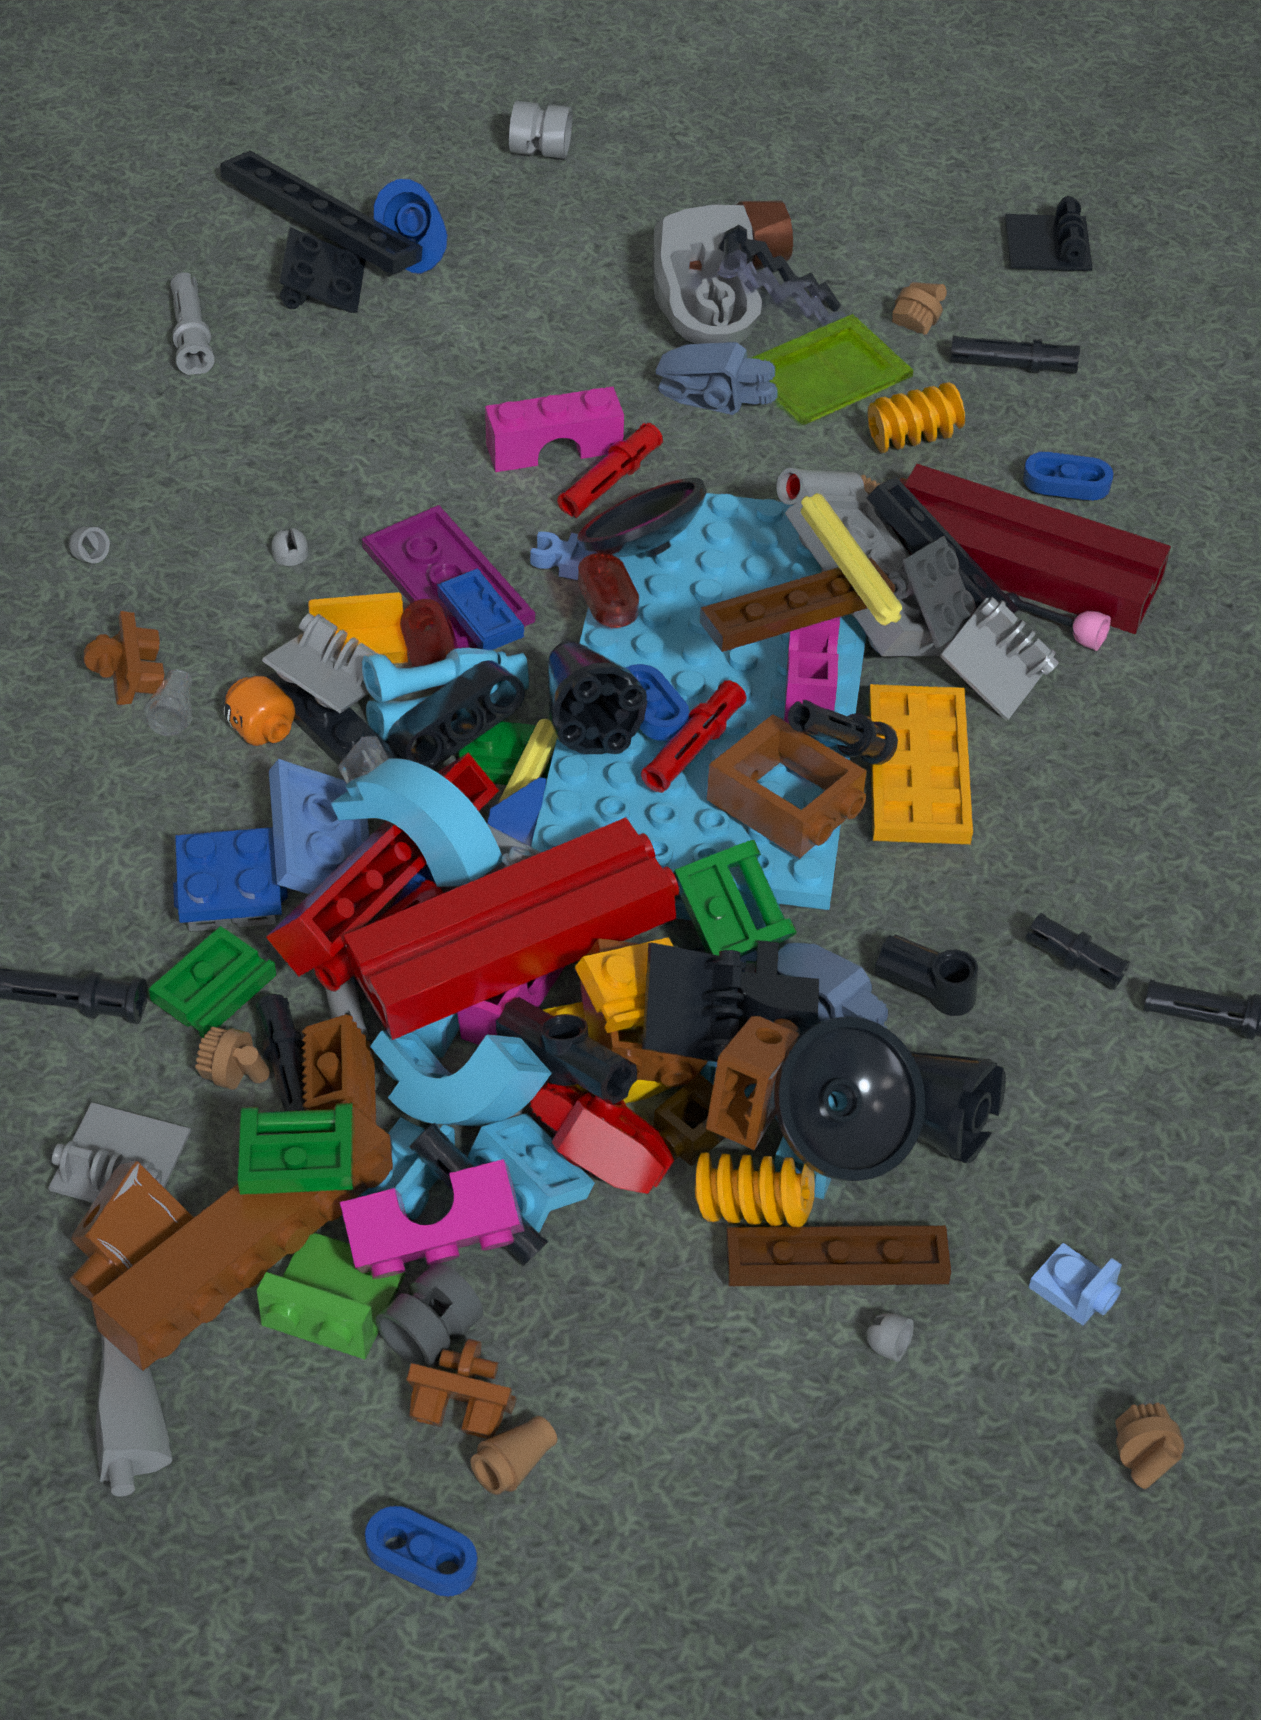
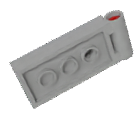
M787 468L780 474L777 481L778 497L784 504L793 505L788 508L785 514L798 532L800 542L811 551L822 567V572L837 568L838 565L800 513L803 507L801 504L802 499L805 496L812 497L816 493L823 495L868 558H873L887 577L903 566L901 560L910 556L891 526L882 522L876 515L874 506L866 498L868 493L864 489V482L857 473ZM915 595L898 599L902 605V610L900 611L901 619L897 623L891 622L886 626L881 625L869 609L851 613L868 635L870 645L881 656H940L952 641L951 639L943 646L936 648Z

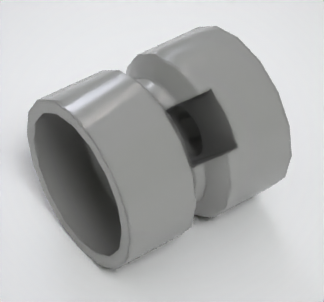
M516 100L510 120V152L533 156L537 150H541L544 157L566 159L572 133V108L549 104L545 110H542L538 103Z

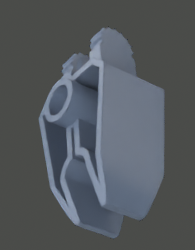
M737 342L687 344L663 354L656 369V374L663 376L658 387L659 392L681 404L734 415L740 410L742 403H761V405H767L778 398L776 384L769 382L775 377V365L770 361L747 358V350Z
M788 943L778 951L777 975L819 979L817 1023L838 1017H859L884 1026V1022L887 1021L888 1008H886L883 1000L879 1001L878 997L871 993L872 985L870 979L861 966L816 944Z

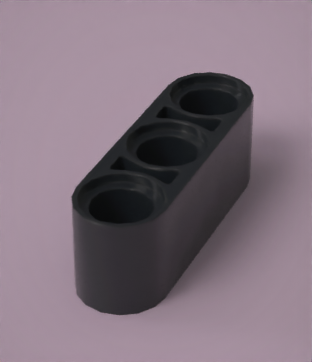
M492 660L482 661L403 714L389 730L388 740L390 746L405 760L419 763L430 769L435 768L513 714L523 703L525 697L524 685L519 678L501 664ZM501 681L499 689L490 695L493 686ZM462 708L460 716L451 722L453 714ZM423 736L421 743L411 749L413 742L418 737Z

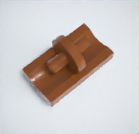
M120 611L118 617L120 631L112 638L101 634L96 637V640L87 644L84 649V663L88 669L99 673L102 677L107 678L113 675L116 703L118 705L132 703L135 692L159 694L164 680L163 663L141 661H155L160 643L158 630L136 627L135 614L133 612Z
M474 1339L467 1340L462 1353L443 1349L439 1366L458 1370L457 1374L411 1363L407 1376V1381L413 1388L410 1405V1417L413 1421L442 1427L449 1398L466 1402L468 1406L461 1430L463 1433L484 1439H490L495 1436L502 1422L504 1412L512 1414L517 1398L511 1395L512 1389L509 1387L475 1379L476 1375L495 1379L499 1363L480 1358L482 1344L481 1341Z

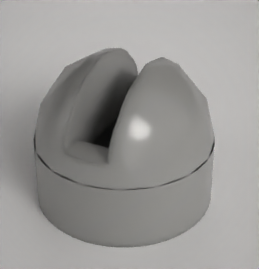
M83 526L75 530L69 538L71 554L79 561L99 563L109 552V538L101 528ZM82 542L86 546L93 549V551L90 554H88V552L85 550V548L82 545Z
M290 528L286 531L280 530L273 537L271 545L272 556L277 563L293 566L302 563L307 558L308 543L301 531L295 528ZM287 544H294L296 549L288 550Z
M886 1312L877 1315L872 1321L873 1325L868 1327L866 1333L867 1341L874 1352L882 1357L898 1362L911 1342L914 1322L912 1319L897 1313Z

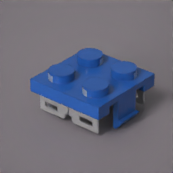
M273 827L175 835L177 882H173L174 907L178 909L180 923L188 922L189 931L212 930L220 926L226 928L227 923H231V919L239 927L276 924L275 915L282 914L281 903L284 902L288 895L287 887L277 885ZM267 917V919L248 920V918ZM215 921L212 924L196 925V923Z

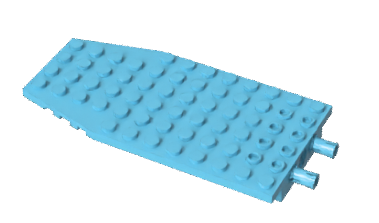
M706 493L701 508L688 527L669 540L671 543L669 549L652 557H646L643 552L615 558L590 597L580 643L623 667L645 664L658 669L687 703L689 713L697 704L705 703L725 680H731L740 685L745 691L747 699L745 704L738 708L726 722L727 725L724 733L718 739L710 740L663 793L651 790L642 780L641 771L669 741L652 739L646 736L639 728L635 736L631 738L629 747L622 753L582 754L567 748L557 737L544 790L542 807L539 811L532 840V848L544 852L627 817L638 834L645 833L648 836L662 868L668 866L673 872L677 868L738 844L755 840L761 853L757 859L779 907L780 904L823 910L830 909L841 824L833 830L831 836L824 844L820 846L815 845L801 858H798L707 801L709 764L772 714L784 720L789 632L721 652L700 623L701 607L822 572V567L811 551L800 542L798 532L785 514L788 508L793 505H787L773 499L761 500L736 497L730 494ZM851 614L840 617L837 654H839L838 679L834 711L845 716L856 713L866 641V632ZM712 715V716L704 723L703 726H705V725L707 724V722H708L714 715ZM807 734L850 760V756L843 754L838 749L837 744ZM685 744V746L675 755V758H676V757L678 756V754L686 747V744ZM781 763L757 781V783L801 810L825 791ZM739 867L729 868L756 929L766 927ZM680 894L674 896L676 918L691 920Z

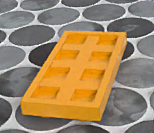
M870 684L868 696L869 718L873 722L881 721L892 726L898 738L896 752L888 762L882 765L870 764L873 841L971 845L973 822L965 688ZM876 734L877 737L885 739V737Z

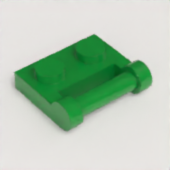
M755 840L738 844L673 871L679 886L681 899L708 954L719 956V951L733 950L740 952V957L757 950L758 940L780 943L797 934L791 918L785 919L757 859L761 853ZM739 867L766 927L759 930L756 929L729 868Z
M337 1103L335 1109L260 1112L259 1107L241 1108L238 1187L240 1195L353 1190V1103ZM304 1132H322V1133H304ZM281 1133H299V1134H281Z

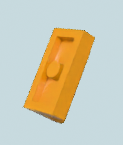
M401 593L309 600L308 607L311 615L315 617L320 614L336 625L338 629L335 635L340 630L347 632L346 640L340 651H342L351 638L355 637L359 640L358 645L363 643L376 653L385 655L393 664L408 662Z

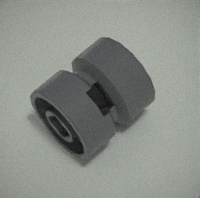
M434 1263L409 1286L410 1295L400 1294L376 1317V1325L388 1346L410 1365L413 1363L430 1367L441 1356L443 1349L448 1350L450 1348V1338L459 1339L483 1316V1307L472 1287L462 1276L442 1263Z

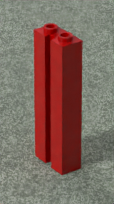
M627 817L343 936L350 968L389 1036L394 1040L576 962L587 955L598 938L625 941L676 919L674 896L679 895V886L672 870L668 866L662 868L656 860L655 851L648 836L645 833L638 834Z

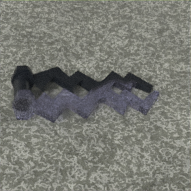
M740 225L724 232L718 245V249L724 252V258L718 269L720 276L726 279L738 276L751 293L764 286L777 305L789 297L794 298L805 316L808 318L814 312L825 329L837 323L845 316L842 311L831 314L827 312L821 302L822 299L834 311H837L841 304L827 283L818 284L812 272L802 277H797L782 255L773 258L766 242L747 239V229ZM755 255L758 256L765 267L759 272L756 271L752 261L747 264V261ZM777 271L784 281L781 285L773 275ZM805 289L809 290L813 298H810Z

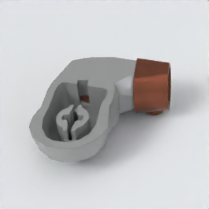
M740 201L736 205L713 204L688 208L668 215L656 224L653 240L654 295L661 311L668 318L675 331L685 340L695 344L737 342L740 344L751 334L761 314L762 299L748 272L765 267L757 255L747 261L741 251L740 266L735 269H729L724 265V252L718 249V245L724 232L740 225L747 229V239L765 241L773 258L782 255L785 261H788L793 252V230L784 202Z

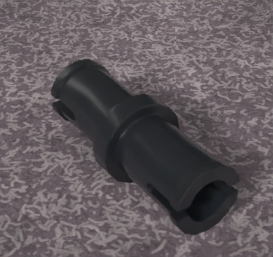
M1043 913L1036 917L1030 927L1033 931H1029L1025 938L1026 942L1032 943L1063 960V967L1070 971L1077 968L1108 985L1112 990L1117 988L1125 976L1123 971L1126 972L1130 965V961L1124 960L1091 942V935L1084 931L1077 934L1046 917Z

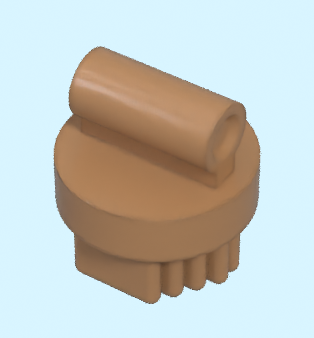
M912 282L909 287H904L895 300L896 306L892 312V322L926 335L931 326L937 323L943 312L939 302L943 301L946 297L947 290L945 285Z
M211 1027V1030L201 1039L199 1044L200 1050L197 1052L199 1057L196 1058L198 1064L195 1065V1068L202 1078L213 1081L216 1086L231 1090L238 1087L244 1074L248 1075L254 1083H262L268 1079L270 1074L269 1068L257 1049L253 1047L250 1033L234 1028L225 1030Z
M1157 1402L1154 1405L1148 1403L1146 1406L1140 1404L1137 1407V1405L1133 1404L1115 1420L1118 1431L1116 1445L1120 1459L1126 1467L1132 1469V1479L1139 1487L1143 1489L1149 1488L1181 1460L1184 1441L1178 1424L1171 1420L1165 1405H1160Z

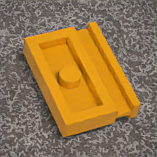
M669 937L583 956L575 966L597 1013L602 1012L607 1021L604 1026L607 1033L644 1025L648 943L652 942L674 947Z

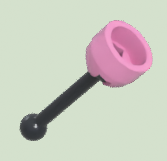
M1014 592L1006 593L1019 609L1072 627L1076 642L1084 647L1098 651L1108 635L1111 618L1108 615L1096 611H1086L1080 613L1074 619L1020 600L1019 596Z

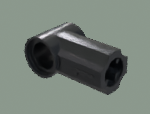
M889 935L881 948L879 958L875 964V975L931 998L933 1006L943 1014L961 1016L974 1008L977 994L978 965L972 955L957 949L939 953L899 935Z

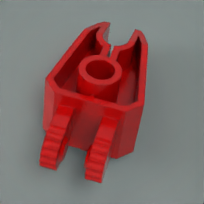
M550 1082L547 1083V1086L542 1087L531 1100L530 1107L533 1109L532 1113L534 1112L536 1117L540 1116L544 1123L557 1131L552 1140V1144L557 1152L561 1153L571 1164L586 1169L615 1188L648 1194L653 1186L658 1187L674 1162L672 1154L660 1133L627 1107L624 1100L613 1105L591 1092L585 1094L574 1085L560 1086Z

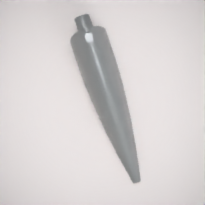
M101 1334L102 1359L95 1426L100 1482L110 1480L111 1493L113 1495L122 1497L130 1495L135 1491V1475L157 1472L172 1462V1453L169 1447V1435L165 1417L150 1368L147 1367L142 1371Z

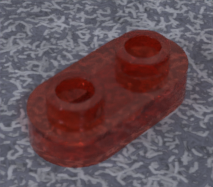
M599 553L583 558L578 566V585L594 619L610 628H621L633 623L639 614V594L624 563L614 555Z
M420 599L411 603L404 610L400 619V627L413 667L425 666L445 660L451 650L459 648L450 618L438 602L432 599ZM434 624L432 629L423 632L427 625Z

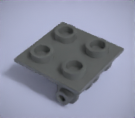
M945 536L939 537L901 560L903 566L888 576L895 585L894 595L897 599L916 596L936 648L943 646L953 639L976 610L975 601L971 593L965 589L959 574L958 558L953 549L948 546Z

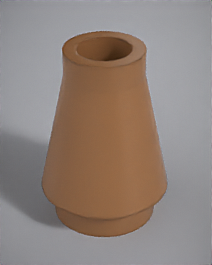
M535 1416L522 1425L479 1443L477 1453L471 1457V1467L474 1475L480 1484L492 1494L499 1495L504 1491H515L544 1454L557 1443L556 1432L545 1418Z

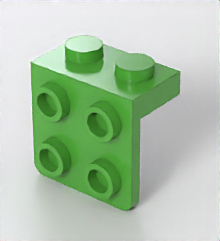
M313 1233L309 1236L304 1246L294 1253L283 1277L268 1272L265 1273L257 1288L262 1326L366 1360L379 1332L376 1325V1317L394 1301L404 1280L405 1272L391 1277L373 1279L371 1272L363 1274L355 1268L350 1244Z

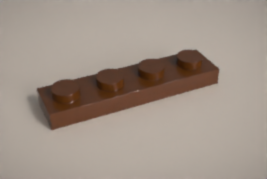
M868 558L894 594L895 585L873 558ZM837 567L701 607L700 623L721 652L868 608L841 569Z
M946 1225L727 1227L726 1249L729 1287L949 1284L951 1264Z

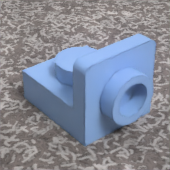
M1062 1243L1032 1276L1029 1288L1075 1321L1084 1325L1096 1311L1101 1315H1105L1116 1302L1121 1292V1287L1116 1285L1122 1264L1111 1258L1101 1269Z

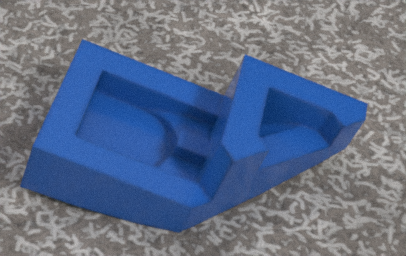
M537 778L490 808L487 824L531 847L539 811L542 807L546 779Z

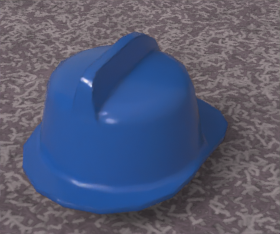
M397 179L388 183L378 193L374 203V220L408 239L416 240L414 242L422 246V261L406 268V270L412 273L422 274L433 269L443 257L448 236L445 223L441 217L438 205L421 184L411 179Z

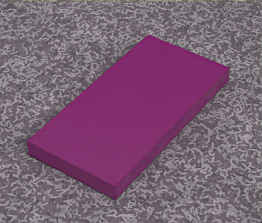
M440 505L362 538V548L450 650L478 648V646L438 597L437 584L477 568L522 622L524 627L535 622V612Z

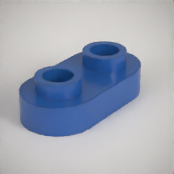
M1054 452L1032 454L1026 460L1023 474L1025 485L1036 493L1082 500H1099L1106 497L1111 490L1113 480L1112 468L1101 459Z
M634 664L625 667L639 680L647 694L645 719L640 726L641 731L652 739L669 741L689 720V707L658 669L645 664Z
M390 1506L381 1509L367 1523L365 1530L366 1550L371 1561L379 1568L439 1596L461 1594L475 1581L478 1571L477 1551L472 1541L462 1533L401 1506ZM393 1537H401L406 1541L402 1548L396 1550L390 1549L385 1545ZM447 1561L453 1562L459 1567L452 1574H442L437 1568L441 1563Z

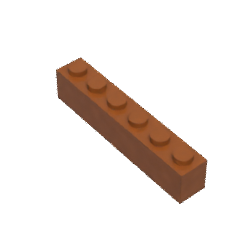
M354 1107L353 1190L240 1195L238 1184H236L91 1298L98 1332L142 1371L157 1359L169 1356L179 1346L184 1337L202 1323H208L215 1319L226 1303L245 1288H251L258 1284L267 1270L284 1256L300 1250L309 1236L326 1222L338 1219L343 1214L340 1202L357 1198L368 1188L380 1185L393 1169L390 1135ZM304 1132V1133H322V1132Z

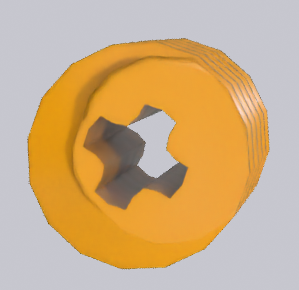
M950 382L940 384L938 388L929 386L925 387L923 391L918 389L908 391L906 395L903 393L894 394L890 399L885 396L876 398L874 403L869 404L867 412L869 431L880 453L888 452L889 439H891L894 447L898 450L904 448L905 435L911 445L916 446L920 445L921 432H923L928 442H933L937 438V428L943 438L946 439L951 438L953 435V424L959 429L963 428L965 424L962 398L956 386Z
M708 1152L700 1154L695 1173V1198L703 1218L708 1222L719 1221L723 1216L728 1223H739L744 1217L749 1224L756 1225L760 1224L765 1218L771 1226L782 1225L787 1220L792 1227H802L808 1220L814 1201L815 1180L814 1170L804 1164L802 1173H797L793 1157H785L781 1171L775 1172L772 1156H764L759 1171H755L751 1155H743L738 1170L733 1169L730 1154L724 1153L720 1157L718 1167L713 1168L710 1154Z

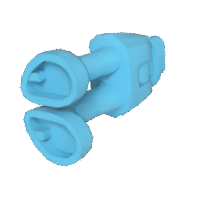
M457 648L451 650L445 660L425 666L397 668L383 654L365 655L362 660L363 679L368 692L375 699L367 702V723L385 742L389 741L388 735L392 725L403 714L430 696L405 701H395L392 699L424 689L447 685L482 661L492 660L501 664L519 678L524 685V689L527 690L529 688V676L526 656L523 653L506 656L503 651L495 652L487 649ZM501 681L493 686L490 695L499 689ZM462 708L455 712L458 717L462 712Z

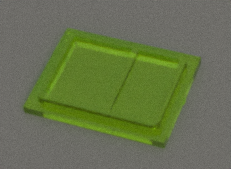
M853 314L752 357L753 359H761V361H770L775 365V377L769 382L776 384L778 398L776 400L802 425L911 378L914 371Z

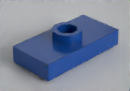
M478 568L437 584L438 597L479 649L494 650L524 637V625Z

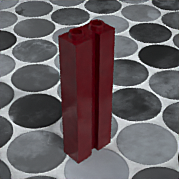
M920 464L915 465L908 479H900L905 487L1001 590L1014 592L1019 596L1076 615L1086 611H1096L1110 616V626L1133 634L1137 633L1164 578L1171 549L1170 545ZM891 526L895 534L898 536L902 544L905 546V548L911 555L912 553L906 547L905 539L894 529L893 526Z

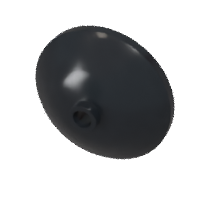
M684 478L664 483L636 494L614 505L587 523L577 536L582 549L598 555L626 557L643 552L646 557L658 555L671 547L669 540L686 529L704 502L707 493L706 486L700 478Z
M838 1017L811 1026L802 1032L789 1046L776 1076L774 1090L775 1110L783 1136L798 1158L821 1175L840 1181H863L882 1176L897 1167L907 1157L917 1142L925 1116V1090L920 1070L905 1044L890 1030L874 1021L859 1017ZM831 1093L836 1096L838 1101L835 1111L829 1106L828 1099Z

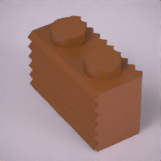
M345 1014L307 1026L302 1031L305 1036L302 1039L305 1044L302 1047L305 1052L302 1056L305 1060L302 1064L305 1068L302 1072L305 1076L302 1080L305 1084L303 1087L305 1095L302 1097L305 1100V1103L302 1105L304 1109H333L337 1103L346 1100L349 1103H353L357 1110L376 1124L374 1051L370 1047V1041L366 1040V1035L361 1034V1028H357V1022H353V1016Z

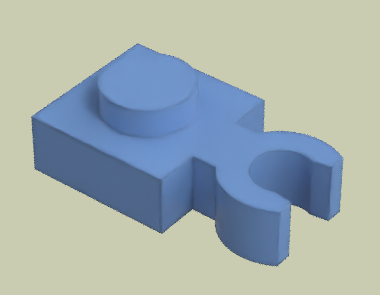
M538 532L537 548H532L530 551V564L541 569L558 566L559 577L598 585L608 571L614 556L593 554L582 549L577 539L578 534L571 533L567 542L560 540L553 533Z

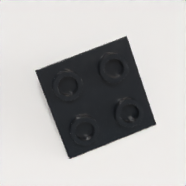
M1072 196L1063 197L1057 204L1055 215L1005 214L1010 268L1092 271L1086 216H1080V202Z
M290 227L279 283L284 285L280 298L289 309L298 308L309 295L349 313H358L366 259L355 255L349 250L324 242L312 234L303 233Z
M652 942L648 943L642 1049L718 1062L721 1052L739 1032V1020L737 1018L743 1017V1010L737 1009V1003L744 1000V995L737 992L741 988L742 971L745 970V963L740 961V952L722 950L719 951L718 956Z

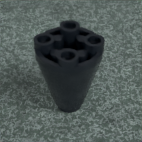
M566 641L557 645L550 653L547 672L549 717L559 741L567 746V748L582 754H604L607 752L609 754H619L624 752L631 744V738L635 736L645 719L647 706L645 689L627 668L593 649L573 641Z

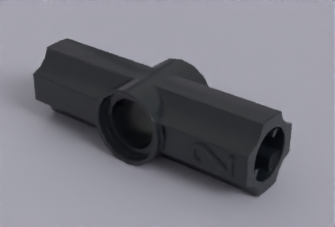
M518 997L505 1004L501 1016L496 1020L497 1036L521 1038L552 1073L547 1079L552 1084L560 1086L578 1084L614 1105L627 1098L631 1086L637 1081L636 1064L591 1039L588 1033L587 1022L579 1016L569 1014L552 1016Z

